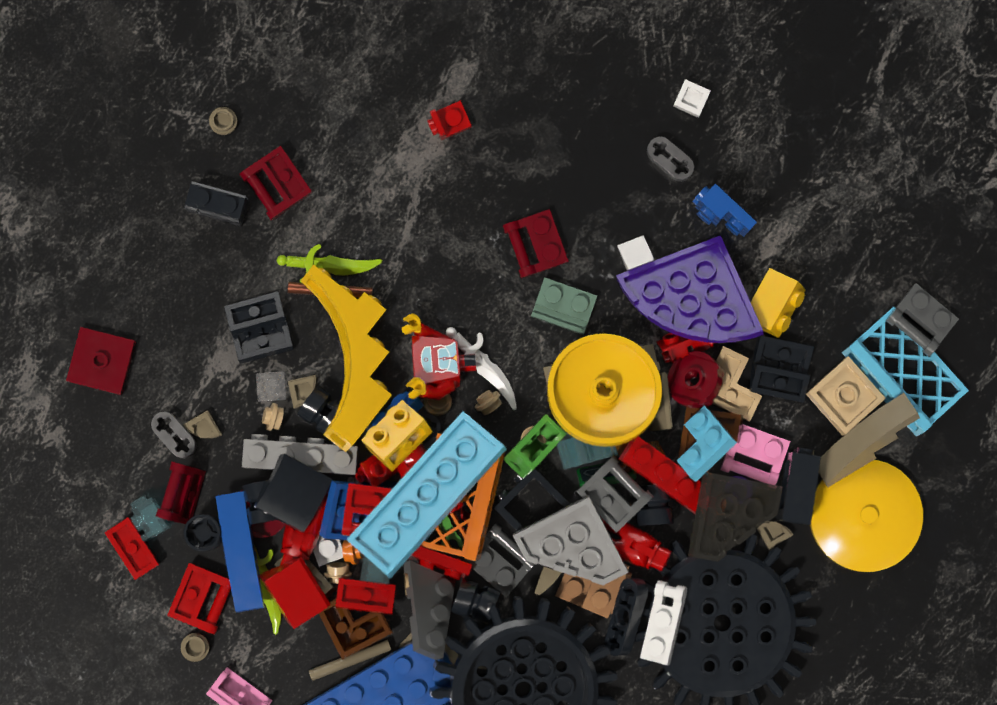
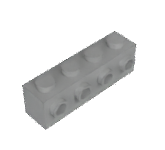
M251 434V439H244L242 468L274 470L279 456L285 453L320 473L356 475L359 447L352 446L344 452L337 445L324 444L325 439L308 438L307 443L296 442V437L279 436V441H268V435Z

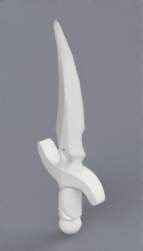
M447 328L446 335L457 340L458 347L464 353L463 355L475 354L477 373L495 386L508 401L511 408L516 410L514 392L502 370L489 360L488 354H484L479 350L483 344L482 334L478 333L476 344L471 345L459 332L457 333L455 328Z

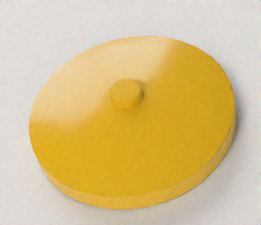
M594 334L574 341L558 355L549 374L547 397L554 418L569 435L590 445L616 446L635 439L650 426L661 403L662 384L657 366L650 355L638 344L618 335Z
M873 460L830 487L826 486L823 479L816 487L810 525L811 531L819 548L836 564L854 571H880L903 560L916 545L923 525L922 502L912 481L893 465Z

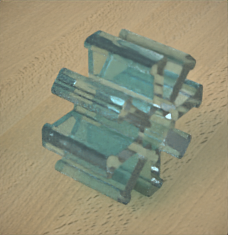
M574 437L562 440L557 444L564 470L618 455L616 446L590 445Z

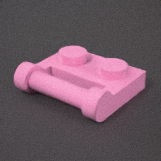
M742 424L740 441L725 454L720 470L727 473L733 471L766 483V487L774 489L790 441ZM735 453L772 465L770 472L735 461Z

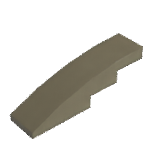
M904 393L856 425L821 457L819 475L827 487L876 459L874 454L876 451L898 439L896 432L920 418L918 412Z

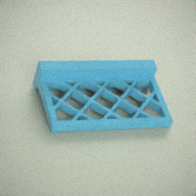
M892 307L841 353L845 357L849 356L886 398L884 400L886 403L902 393L907 396L920 417L907 427L915 436H918L928 430L940 416L969 390L935 352L929 357L923 356V348L918 345V356L904 355V340L912 339L904 335V332L900 329L899 335L885 333V320L895 307ZM880 327V333H874ZM868 337L880 338L879 352H870L862 342ZM885 338L899 339L898 354L884 353ZM884 358L898 359V373H888L884 368ZM904 359L917 360V375L903 374ZM923 361H932L937 367L936 377L922 376ZM903 379L917 380V395L905 392L903 389ZM922 380L936 381V396L922 395ZM942 382H951L958 392L953 397H941ZM922 400L936 401V412L930 418L922 411ZM941 401H945L946 403L941 407Z

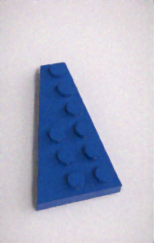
M411 641L304 705H451L450 698L436 699L432 698L429 694V688L450 686L451 675L441 674L433 667L436 660L414 652ZM444 650L443 658L437 661H445L449 664H453L448 654Z

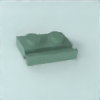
M544 277L531 317L584 335L597 296Z

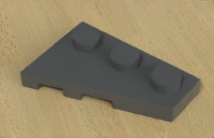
M409 560L403 566L404 573H408L409 587L406 588L407 599H411L413 614L410 617L413 651L437 661L444 656L445 639L447 637L456 580Z

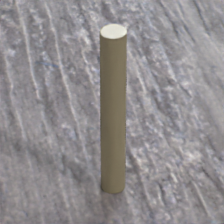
M387 639L359 650L344 659L339 658L308 671L312 681L392 649Z

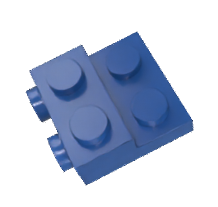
M716 184L711 189L705 186L693 200V203L696 205L695 208L699 210L697 215L702 221L708 225L712 222L717 226L722 219H725L727 221L725 226L736 236L740 233L744 237L757 223Z

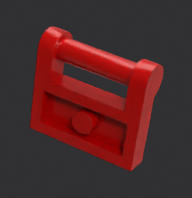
M348 483L342 535L350 536L361 524L353 522V514L369 515L392 489Z
M189 563L167 616L211 634H216L218 629L216 624L231 590L229 578ZM215 582L220 584L207 619L204 621L199 619L198 616L211 585Z

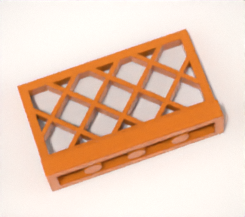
M437 433L436 440L442 435L441 433ZM505 452L479 479L476 491L468 496L465 495L461 499L462 502L467 503L471 510L470 518L460 523L453 512L450 515L457 526L444 534L438 525L435 529L440 537L432 542L424 540L420 546L462 556L473 561L481 559ZM475 495L474 502L472 504L470 498ZM468 523L467 532H466L465 529L463 528V526ZM458 529L465 538L462 550L453 548L446 536ZM443 540L445 545L437 544V542Z

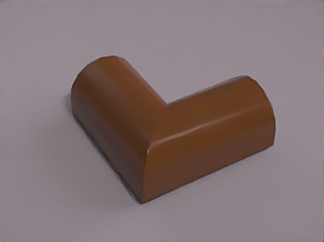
M336 599L330 601L331 605L318 613L342 659L393 633L384 614L371 612L354 620L349 609L335 608Z

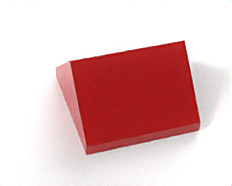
M302 557L265 571L259 576L287 623L293 629L331 605Z

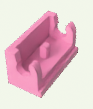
M228 667L220 674L206 693V695L220 705H270L273 701Z

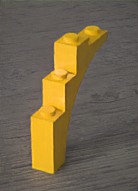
M313 265L301 282L318 298L329 313L338 332L344 355L345 377L342 397L336 414L323 435L346 452L354 445L392 395L387 391V387L382 382L373 380L370 377L389 353L379 339L368 335V332L386 309L376 297L365 292L357 300L350 289L336 283L325 269Z

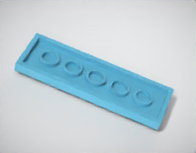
M462 412L348 537V542L385 575L391 578L506 451L505 446L465 412Z

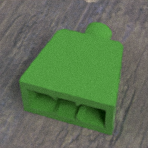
M546 414L503 459L520 477L525 478L562 440L566 433ZM540 434L546 438L547 442L545 444L537 439Z

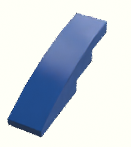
M244 492L216 496L235 611L238 613L264 608L257 553L254 548L252 527L249 524Z

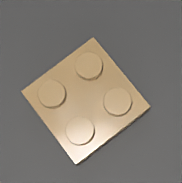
M849 356L843 359L806 393L842 436L846 435L886 399Z

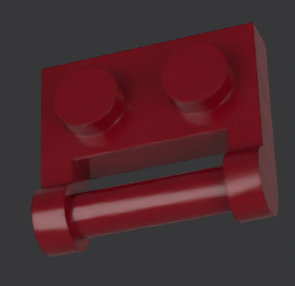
M281 146L240 173L241 178L244 182L248 181L268 212L266 214L271 221L312 194L311 189ZM264 170L283 198V201L279 204L275 203L258 178L257 174L260 171Z
M550 209L502 226L505 234L509 235L520 266L518 271L521 279L569 262ZM520 229H527L539 262L535 265H531L519 233Z
M171 461L169 470H172L161 508L157 509L155 516L186 524L193 517L206 471Z

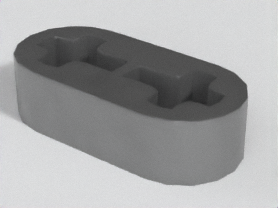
M656 137L650 141L647 147V155L653 163L676 181H685L690 178L694 171V164L690 157L665 137ZM664 144L666 146L664 151L670 156L669 159L662 154L655 156L653 145L660 146ZM671 160H675L678 164L684 161L687 164L685 169L688 173L681 172L679 175L676 174L675 170L677 167Z
M159 412L153 417L151 422L152 430L176 457L189 458L194 454L197 447L194 437L173 414ZM170 418L169 426L174 433L170 435L164 429L159 431L158 427L161 425L159 419L167 420ZM178 435L183 441L189 439L190 443L187 446L190 450L188 452L183 450L178 452L179 444L174 437Z

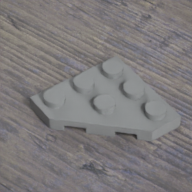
M590 496L513 533V537L522 555L528 562L538 563L568 575L591 580L593 583L605 585L628 573V569Z

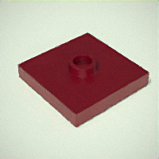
M80 327L66 381L122 395L136 341Z

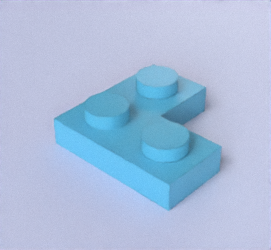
M705 405L684 424L697 441L677 460L695 482L737 443Z

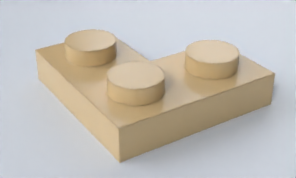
M723 346L716 359L717 363L724 370L723 382L712 404L730 413L742 414L743 419L750 422L762 396L750 392L749 389L737 384L749 358Z

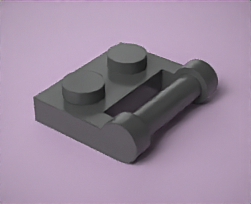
M915 283L885 321L891 326H897L923 348L922 352L929 357L935 352L959 318ZM903 312L932 335L931 340L903 318Z
M612 456L577 493L582 498L590 496L599 515L617 533L654 496L648 490L645 492L618 464L620 461L615 456ZM609 471L637 499L633 505L604 478Z
M496 522L486 534L481 559L477 561L464 559L463 561L472 564V569L494 588L501 591L502 595L507 597L535 564L525 560L517 543L501 530L503 527ZM495 539L521 561L523 565L517 570L488 544Z

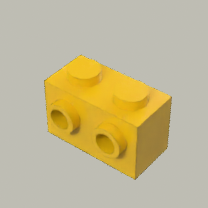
M771 268L766 273L751 300V304L763 331L779 338L782 332L788 329L795 308L802 304L806 289L797 280Z
M401 400L396 406L388 410L386 416L376 426L371 427L367 431L362 442L389 470L393 471L433 431L416 411Z

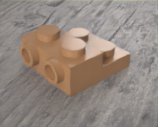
M628 572L605 585L596 584L591 580L564 573L555 596L608 618L610 613H613L622 581L631 578L632 573Z

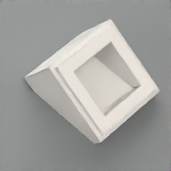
M644 236L617 245L627 271L654 261Z

